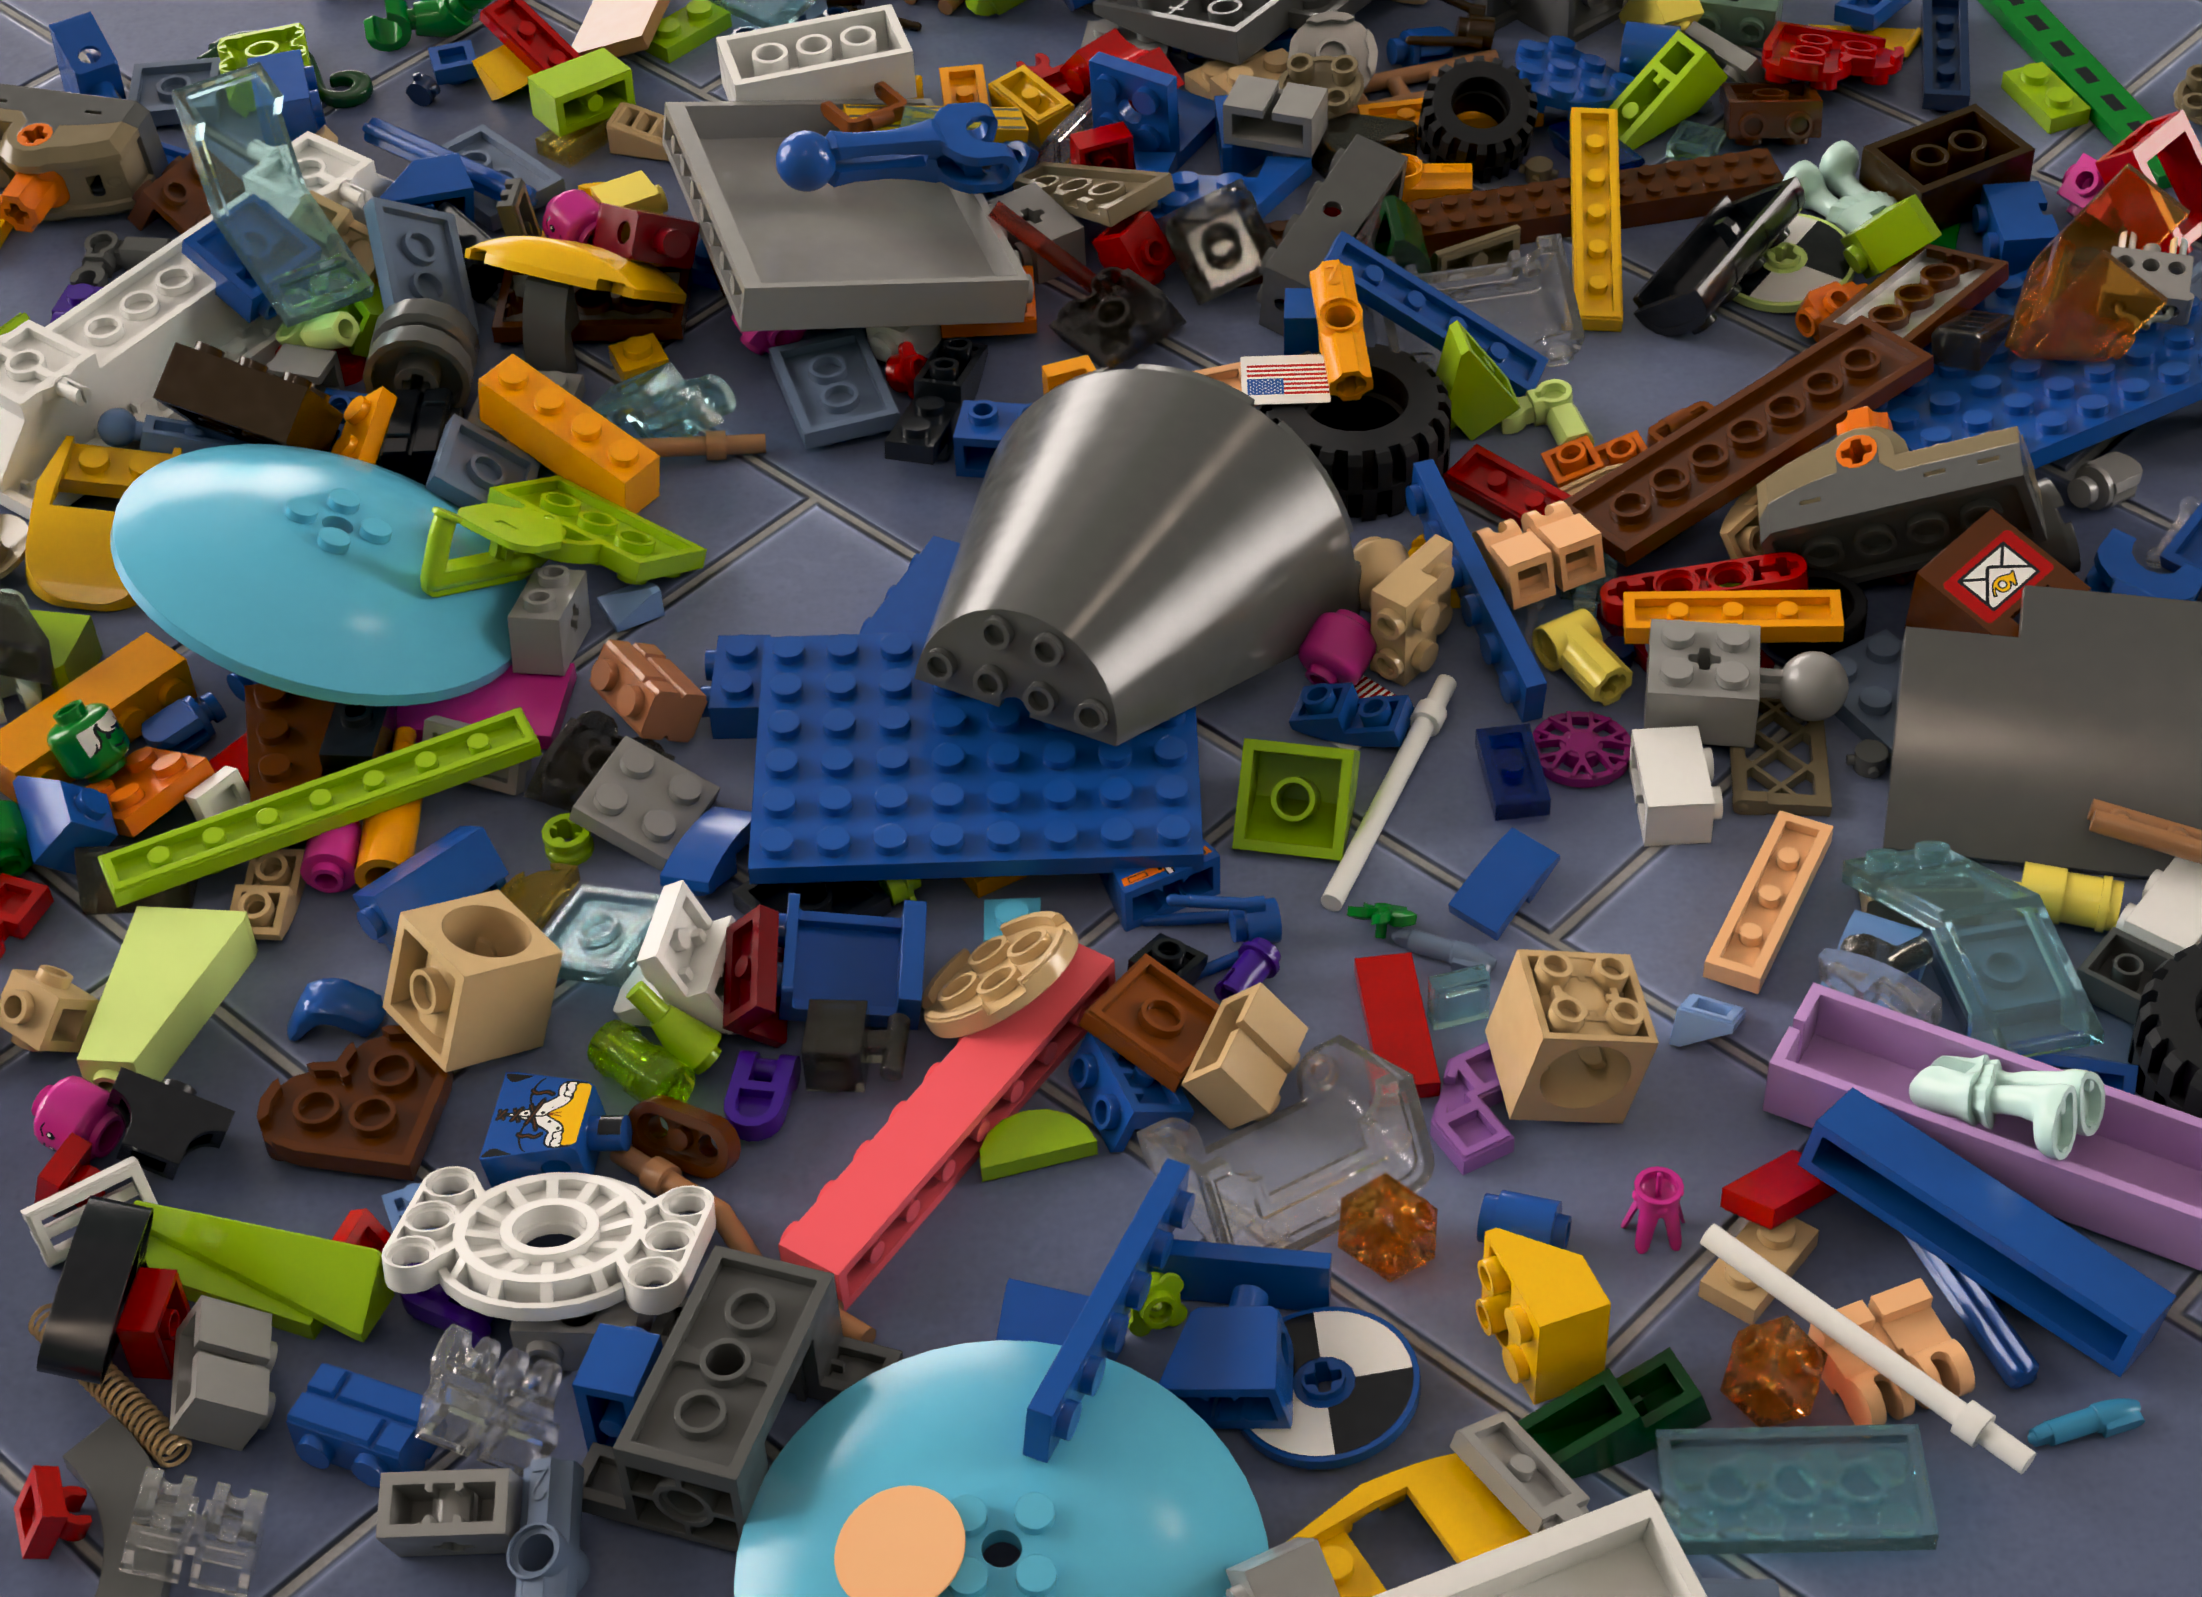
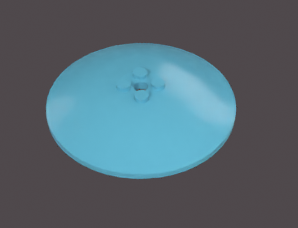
M272 444L225 445L204 448L165 460L144 472L123 493L116 507L110 533V546L114 566L124 587L147 616L167 634L212 663L247 679L292 694L350 705L409 706L433 703L473 692L495 680L512 665L507 617L527 584L526 579L441 597L427 595L422 591L420 575L427 537L434 516L432 508L436 506L457 514L460 507L425 488V485L381 466L327 451ZM457 524L448 559L488 552L491 540Z
M1013 1340L971 1342L933 1349L902 1359L866 1376L839 1393L819 1409L792 1436L765 1475L743 1526L736 1557L734 1597H849L839 1583L834 1565L835 1546L844 1523L859 1505L873 1495L886 1489L908 1485L926 1487L943 1495L956 1508L964 1524L966 1546L962 1564L953 1581L938 1597H1226V1589L1232 1586L1225 1569L1269 1550L1258 1504L1245 1475L1229 1449L1198 1414L1159 1383L1128 1366L1105 1358V1371L1096 1394L1093 1397L1085 1394L1081 1401V1416L1073 1437L1070 1441L1060 1439L1048 1463L1023 1455L1026 1414L1031 1400L1062 1345ZM999 1542L1010 1543L1021 1553L1019 1559L1007 1567L990 1565L983 1558V1554L989 1546Z

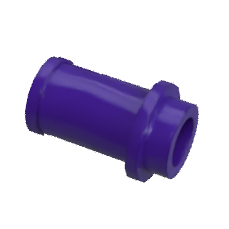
M1256 937L1252 941L1243 942L1238 949L1239 958L1224 978L1214 987V993L1220 1002L1260 982L1263 983L1266 978L1275 977L1280 970L1279 961L1281 960V954L1275 945L1260 937Z

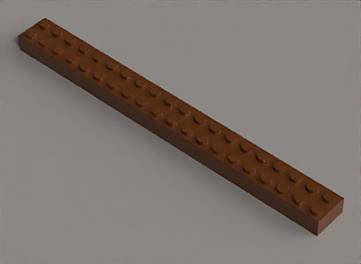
M1755 148L1743 152H1728L1723 155L1670 161L1656 165H1642L1623 170L1619 169L1621 229L1705 217L1722 197L1727 195L1732 202L1780 183L1784 177L1767 148ZM1571 177L1405 202L1413 210L1420 222L1429 258H1431L1435 251L1516 224L1521 227L1520 245L1572 237ZM1276 220L1271 223L1257 224L1242 238L1204 237L1205 259L1217 291L1262 284L1263 275L1259 273L1262 259L1270 247L1277 249L1282 242L1283 232L1289 220Z

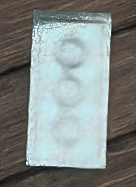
M1919 1424L1656 1429L1654 1449L1662 1512L1685 1555L1936 1550L1939 1531Z

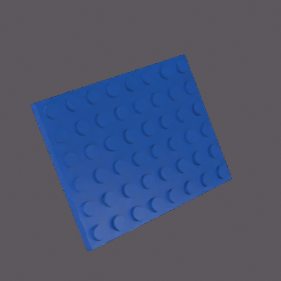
M2084 245L2076 247L2071 253L2058 257V260L2041 261L2036 263L2033 268L2009 276L2006 282L1923 348L1924 351L1934 356V372L1873 411L1888 412L1893 431L1906 441L1909 451L2018 426L2020 434L2024 437L2034 469H2037L2202 400V301L2197 296H2194L2189 322L2183 326L2152 323L2148 330H2144L2142 328L2136 329L2134 321L2130 319L2101 316V314L2097 313L2101 286L2106 282L2110 255L2102 252L2095 246Z
M929 632L764 637L748 858L750 884L1112 873V869L1193 867V870H1204L1196 706L1118 746H1113L1030 718V713L1025 707L1024 702L1016 697L1005 698L1004 703L998 707L915 679L917 664Z

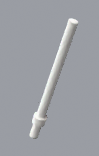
M1446 674L1439 675L1427 698L1421 699L1417 703L1410 717L1411 728L1321 897V904L1327 910L1333 912L1341 910L1430 737L1436 736L1447 718L1446 706L1457 687L1453 677Z
M1717 1224L1711 1225L1700 1241L1702 1246L1952 1424L1950 1432L1969 1446L1974 1448L1978 1444L2020 1474H2023L2031 1465L2037 1453L1995 1424L1996 1415L1974 1400L1967 1404Z

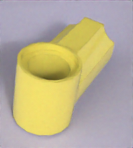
M1580 608L1542 624L1533 630L1532 644L1542 665L1553 672L1562 668L1593 702L1599 701L1603 706L1610 705L1620 700L1624 691L1632 685L1633 672L1603 642L1601 629L1594 616L1588 610Z

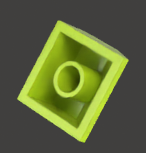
M1244 738L1232 849L1341 861L1345 854L1355 807L1361 751Z

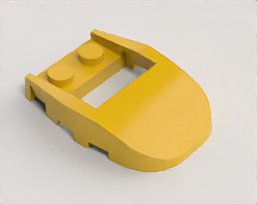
M66 436L36 483L25 547V576L32 592L47 603L66 608L107 612L124 610L138 605L124 587L115 569L111 554L110 533L115 512L53 505V502L59 492L121 499L123 493L133 481L159 463L183 454L182 448L174 447L172 454L79 444L75 443L74 436Z
M1453 1453L1415 1463L1362 1483L1289 1540L1296 1537L1315 1538L1318 1540L1340 1597H1372L1387 1590L1348 1536V1533L1352 1531L1353 1523L1377 1508L1383 1511L1404 1501L1406 1494L1456 1563L1463 1562L1532 1534L1458 1455Z

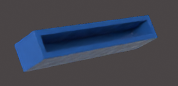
M1853 1087L1816 1120L1797 1164L2118 1377H2121L2154 1340L2177 1297Z

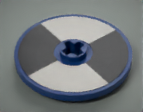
M1317 1307L1283 1317L1294 1350L1291 1429H1239L1246 1440L1256 1450L1279 1463L1312 1470L1349 1466L1376 1455L1392 1444L1411 1422L1421 1395V1375L1417 1357L1405 1336L1383 1318L1349 1307ZM1331 1381L1330 1391L1319 1392V1383Z

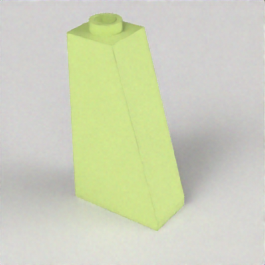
M136 907L76 1059L83 1078L109 1092L112 1090L121 1067L159 1082L164 1079L256 958L258 947L247 911Z

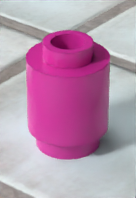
M359 821L307 839L300 873L308 885L324 893L342 892L353 886L362 832Z

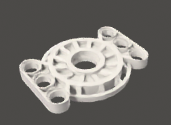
M460 1166L440 1168L429 1173L423 1179L384 1246L381 1255L384 1280L389 1289L403 1294L423 1292L440 1284L445 1293L463 1307L486 1316L512 1321H555L581 1317L610 1308L623 1300H626L629 1307L637 1313L645 1315L664 1314L677 1308L684 1300L715 1231L714 1196L711 1191L704 1187L690 1185L672 1188L662 1195L653 1198L638 1187L611 1177L578 1172H549L529 1175L507 1181L485 1191L472 1170ZM683 1213H694L690 1215H679ZM549 1234H564L576 1238L567 1244L555 1247H533L526 1245L537 1237ZM667 1248H680L676 1250H663ZM410 1263H420L413 1266H403ZM650 1284H665L658 1287H643Z

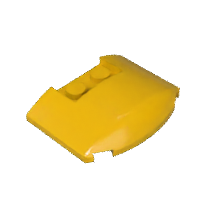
M523 235L487 240L465 250L464 258L484 261V264L595 291H610L611 293L632 299L685 304L687 294L677 283L654 265L645 262L629 261L608 250L585 243Z

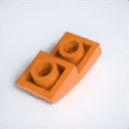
M1635 430L1596 447L1593 446L1589 437L1584 435L1542 452L1540 455L1557 488H1561L1606 466L1625 463L1648 449L1639 432Z

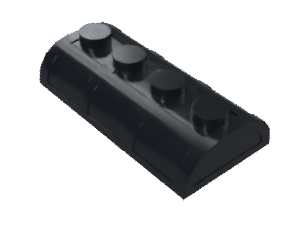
M1795 176L1732 202L1727 195L1722 197L1633 297V301L1638 307L1634 312L1635 317L1649 330L1667 337L1678 336L1689 331L1696 335L1710 327L1717 319L1714 311L1718 306L1728 303L1741 292L1742 288L1739 282L1743 277L1750 276L1766 263L1763 254L1768 249L1782 243L1790 235L1791 232L1788 229V225L1801 212L1805 204L1804 189L1798 178Z

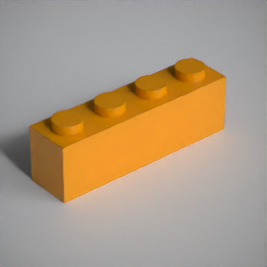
M512 353L478 379L480 420L555 474L635 514L639 513L660 496V456L515 354Z
M145 632L0 729V792L18 804L12 783L18 775L60 780L67 783H72L76 780L67 775L47 743V734L56 724L53 715L59 709L75 700L81 699L85 705L103 703L109 706L128 735L131 743L142 735L141 728L145 720L179 698L182 699L187 695H190L193 699L197 698L187 659L148 632Z

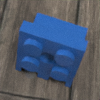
M1099 51L1089 60L1093 128L1123 121L1133 135L1134 151L1176 152L1178 166L1176 171L1215 133L1214 100L1177 89V76ZM1128 100L1132 101V104L1137 111H1135L1131 107Z

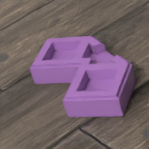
M1488 1041L1448 1060L1438 1103L1435 1105L1431 1119L1430 1136L1462 1175L1470 1173L1514 1151L1515 1138L1490 1109V1107L1504 1101Z

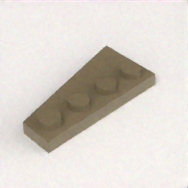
M1041 162L1019 174L1013 183V188L1016 190L1035 182L1069 214L1109 227L1114 226L1136 212H1144L1157 207L1159 199L1175 191L1172 175L1167 172Z

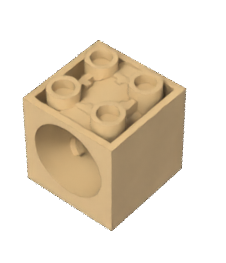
M499 889L403 911L399 915L382 1007L445 1073L542 1047L548 1020L551 1016V1006L558 974L561 969L563 952Z
M1517 949L1485 1029L1509 1120L1623 1124L1659 1044L1630 954Z

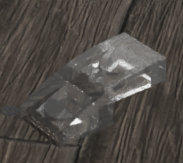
M1825 948L1818 955L1819 979L1831 989L1874 1004L1882 1000L1894 1011L1934 1025H1938L1942 1021V998L1909 975L1880 961L1848 951Z

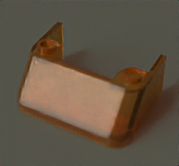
M2128 163L2036 257L2026 274L2004 346L2021 359L2105 362L2111 357L2115 360L2120 359L2133 345L2136 339L2135 334L2167 304L2168 298L2111 255L2112 246L2118 247L2120 234L2124 231H2128L2125 248H2128L2131 231L2137 235L2136 249L2143 250L2144 246L2149 243L2159 245L2189 216L2190 210Z

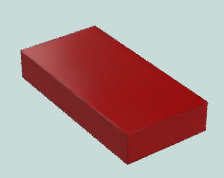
M1792 1149L1722 1187L1720 1207L1771 1230L1838 1191L1797 1165L1802 1153Z

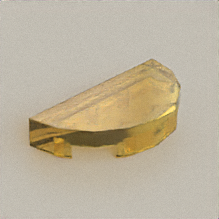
M552 863L550 864L551 870L538 871L526 877L523 871L509 880L500 891L542 931L581 880L578 866Z

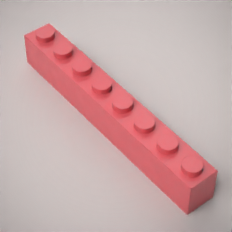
M1078 943L1077 951L1068 967L1036 999L991 1027L974 1034L959 1037L957 1045L942 1062H936L929 1068L923 1083L908 1100H903L894 1107L888 1122L874 1138L864 1141L859 1146L853 1161L836 1180H830L824 1185L816 1202L799 1221L792 1222L785 1229L778 1244L781 1261L833 1273L837 1297L843 1302L844 1310L847 1311L980 1157L979 1150L987 1133L1001 1120L1017 1114L1086 1035L1088 1031L1079 1026L1084 1012L1116 982L1114 959Z

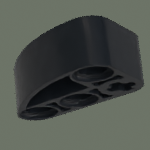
M90 1195L74 1234L56 1289L39 1350L37 1371L96 1384L103 1383L120 1342L116 1328L139 1267L144 1268L154 1215L153 1208Z

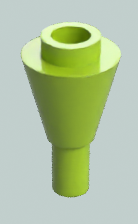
M643 981L638 982L627 993L626 998L651 1022L650 1026L681 1076L691 1071L700 1075L718 1059L722 1052V1049L717 1046L722 1038L721 1032L675 1006L667 1005Z

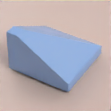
M648 581L643 585L632 584L597 597L599 606L617 633L665 616L661 590L657 585Z
M1694 993L1690 994L1677 1008L1669 1044L1681 1047L1732 1034L1744 1020L1746 1010L1743 1009L1744 1007Z

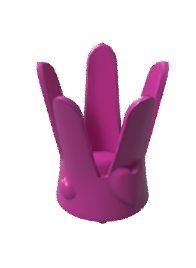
M1659 1166L1646 1168L1635 1178V1190L1632 1193L1634 1201L1621 1223V1228H1627L1635 1212L1639 1209L1635 1248L1639 1254H1644L1650 1247L1659 1218H1663L1670 1248L1674 1251H1679L1682 1244L1680 1220L1682 1223H1685L1680 1206V1199L1684 1195L1683 1181L1671 1169Z

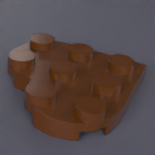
M400 1025L382 1027L383 1036L367 1040L358 1048L355 1047L354 1042L350 1043L337 1061L306 1064L308 1068L307 1073L293 1076L282 1085H280L278 1078L270 1084L260 1098L257 1111V1119L267 1153L274 1160L286 1161L298 1166L414 1181L451 1093L454 1071L445 1073Z

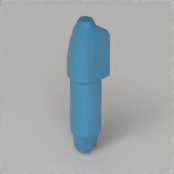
M2129 1398L2108 1399L2090 1404L2087 1408L2043 1421L2029 1430L2027 1440L2033 1446L2038 1447L2048 1444L2056 1446L2094 1433H2102L2104 1438L2135 1429L2143 1425L2145 1419L2140 1412L2141 1405L2138 1400Z

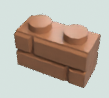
M609 639L603 644L598 660L595 661L589 680L591 687L641 738L662 740L665 737L668 741L688 743L694 737L708 702L706 695L670 659H666L665 654L656 645L637 642L631 645L628 641Z

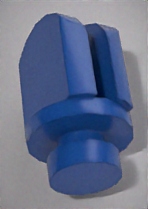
M1441 26L1407 29L1400 33L1399 38H1390L1386 46L1389 63L1391 65L1401 64L1404 68L1452 58V51L1454 49V46L1407 45L1405 43L1406 37L1455 35L1450 30Z
M210 691L199 697L201 701L199 704L190 695H187L182 699L179 698L142 723L141 732L149 747L189 754L208 742L216 734L211 721L214 720L216 723H219L227 718L226 713Z

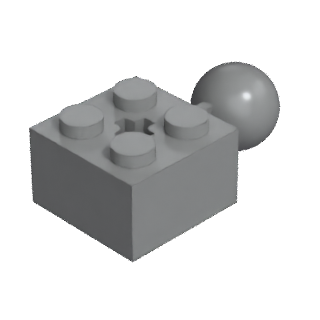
M1651 619L1646 669L1644 729L1698 726L1701 741L1704 745L1754 748L1760 698L1780 699L1786 710L1793 716L1805 721H1820L1833 716L1845 703L1849 691L1848 677L1840 662L1826 653L1817 651L1804 652L1794 656L1785 664L1783 669L1760 668L1761 626Z

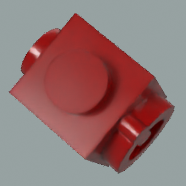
M1150 211L1138 212L1129 216L1114 226L1108 227L1092 241L1098 252L1101 265L1111 273L1120 289L1140 286L1141 289H1148L1156 285L1165 277L1164 270L1177 259L1176 254Z

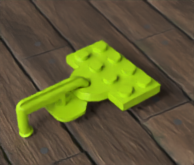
M557 475L490 487L487 503L462 507L458 509L457 514L434 506L432 508L434 516L427 537L420 582L422 591L427 595L441 597L523 580L532 574L535 568H541L550 559L563 563L604 566L616 572L617 578L625 583L643 585L650 579L660 577L676 578L683 572L702 569L707 549ZM460 524L491 540L489 551L448 559L456 525Z

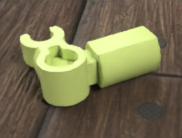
M328 285L322 287L319 295L312 289L308 294L301 297L299 302L300 309L293 310L289 318L281 324L276 332V340L281 345L287 343L334 350L351 347L360 332L358 322L348 312H333L339 303L340 297Z
M1560 379L1541 382L1535 389L1526 391V396L1516 397L1521 408L1501 421V431L1503 434L1518 433L1531 423H1534L1535 426L1545 424L1548 426L1558 446L1584 435L1589 437L1593 446L1595 443L1580 412L1573 404L1572 386Z

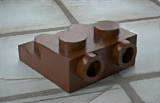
M1810 81L1785 84L1773 82L1723 83L1720 86L1719 101L1724 109V130L1728 138L1735 139L1736 144L1745 146L1760 145L1763 143V138H1781V143L1789 145L1807 144L1809 138H1821L1823 100L1816 89L1809 85Z

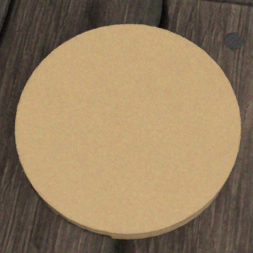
M1040 911L1017 917L1001 924L1000 930L1003 935L985 941L971 954L966 948H963L936 973L922 994L921 1006L924 1009V1021L931 1032L940 1038H958L982 1031L1013 1015L1050 987L1068 967L1078 948V935L1063 915L1053 911Z

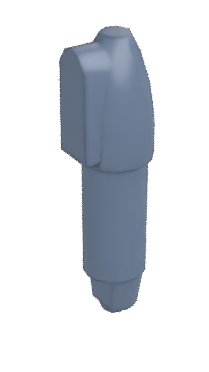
M1398 928L1397 931H1393L1391 934L1395 944L1406 948L1407 951L1448 962L1451 965V971L1479 979H1487L1490 971L1494 970L1497 964V959L1491 954L1464 941H1453L1415 929Z

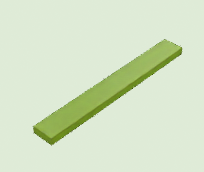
M518 707L103 854L97 858L116 907H120L310 839L329 830L349 825L541 756L540 742L522 708Z

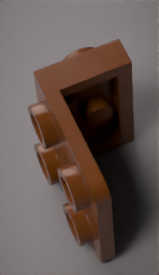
M201 144L184 158L181 156L176 157L154 182L149 179L137 189L132 196L136 203L127 219L138 230L142 231L158 217L162 216L180 234H183L245 192L243 182Z

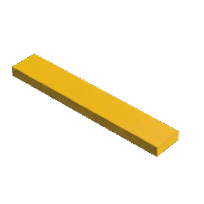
M1571 107L1570 176L1573 330L1621 332L1623 325L1618 109Z

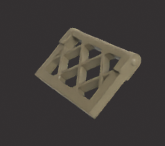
M1760 698L1758 710L1763 715L1757 718L1754 743L1766 752L1755 760L1750 761L1746 758L1745 747L1729 746L1733 811L1740 815H1766V813L1778 814L1779 810L1794 815L1830 817L1832 800L1824 720L1807 721V725L1803 726L1785 714L1788 711L1780 699ZM1773 721L1792 734L1779 744L1760 732L1761 729ZM1803 741L1809 745L1810 763H1804L1790 753L1789 750ZM1778 759L1795 771V773L1780 782L1762 768ZM1752 777L1769 789V791L1748 790L1747 779ZM1807 780L1812 783L1813 795L1797 794L1791 789Z

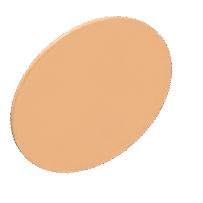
M908 1485L881 1491L859 1505L848 1517L839 1533L834 1554L835 1571L839 1583L849 1597H938L953 1581L962 1564L966 1546L964 1524L953 1504L943 1495L929 1488Z

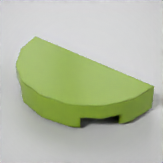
M1051 1109L1019 1112L1001 1120L987 1133L979 1150L982 1182L1097 1155V1140L1086 1124L1068 1113Z

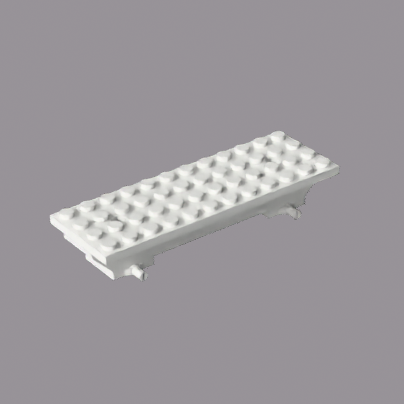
M309 131L292 142L279 147H271L257 139H253V143L250 141L246 147V155L251 159L259 161V164L241 176L245 192L46 327L28 319L11 332L0 335V505L28 520L30 519L37 480L66 436H74L75 443L112 447L102 441L97 430L99 418L109 409H125L133 414L136 421L145 422L146 414L187 421L153 398L175 342L194 348L196 341L209 344L225 352V358L237 363L240 356L250 358L264 365L272 361L275 351L281 345L276 340V332L281 324L289 318L293 310L300 309L299 302L302 295L295 291L285 298L282 310L274 318L266 320L260 316L249 324L215 295L216 282L182 253V241L252 193L288 222L308 192L312 190L350 209L354 220L367 225L363 206L372 196L380 198L394 180L376 173L374 160ZM322 256L319 269L320 279L313 288L318 295L322 287L326 285L335 265ZM133 441L125 447L115 448L139 450L140 441ZM59 492L53 505L70 506L84 495Z

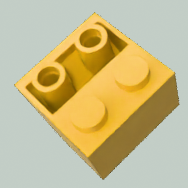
M1499 1228L1485 1231L1484 1256L1477 1264L1479 1278L1482 1283L1481 1298L1477 1299L1475 1303L1476 1313L1486 1335L1491 1336L1495 1334L1500 1343L1504 1366L1514 1384L1522 1383L1533 1404L1536 1405L1559 1397L1604 1371L1611 1303L1583 1255Z

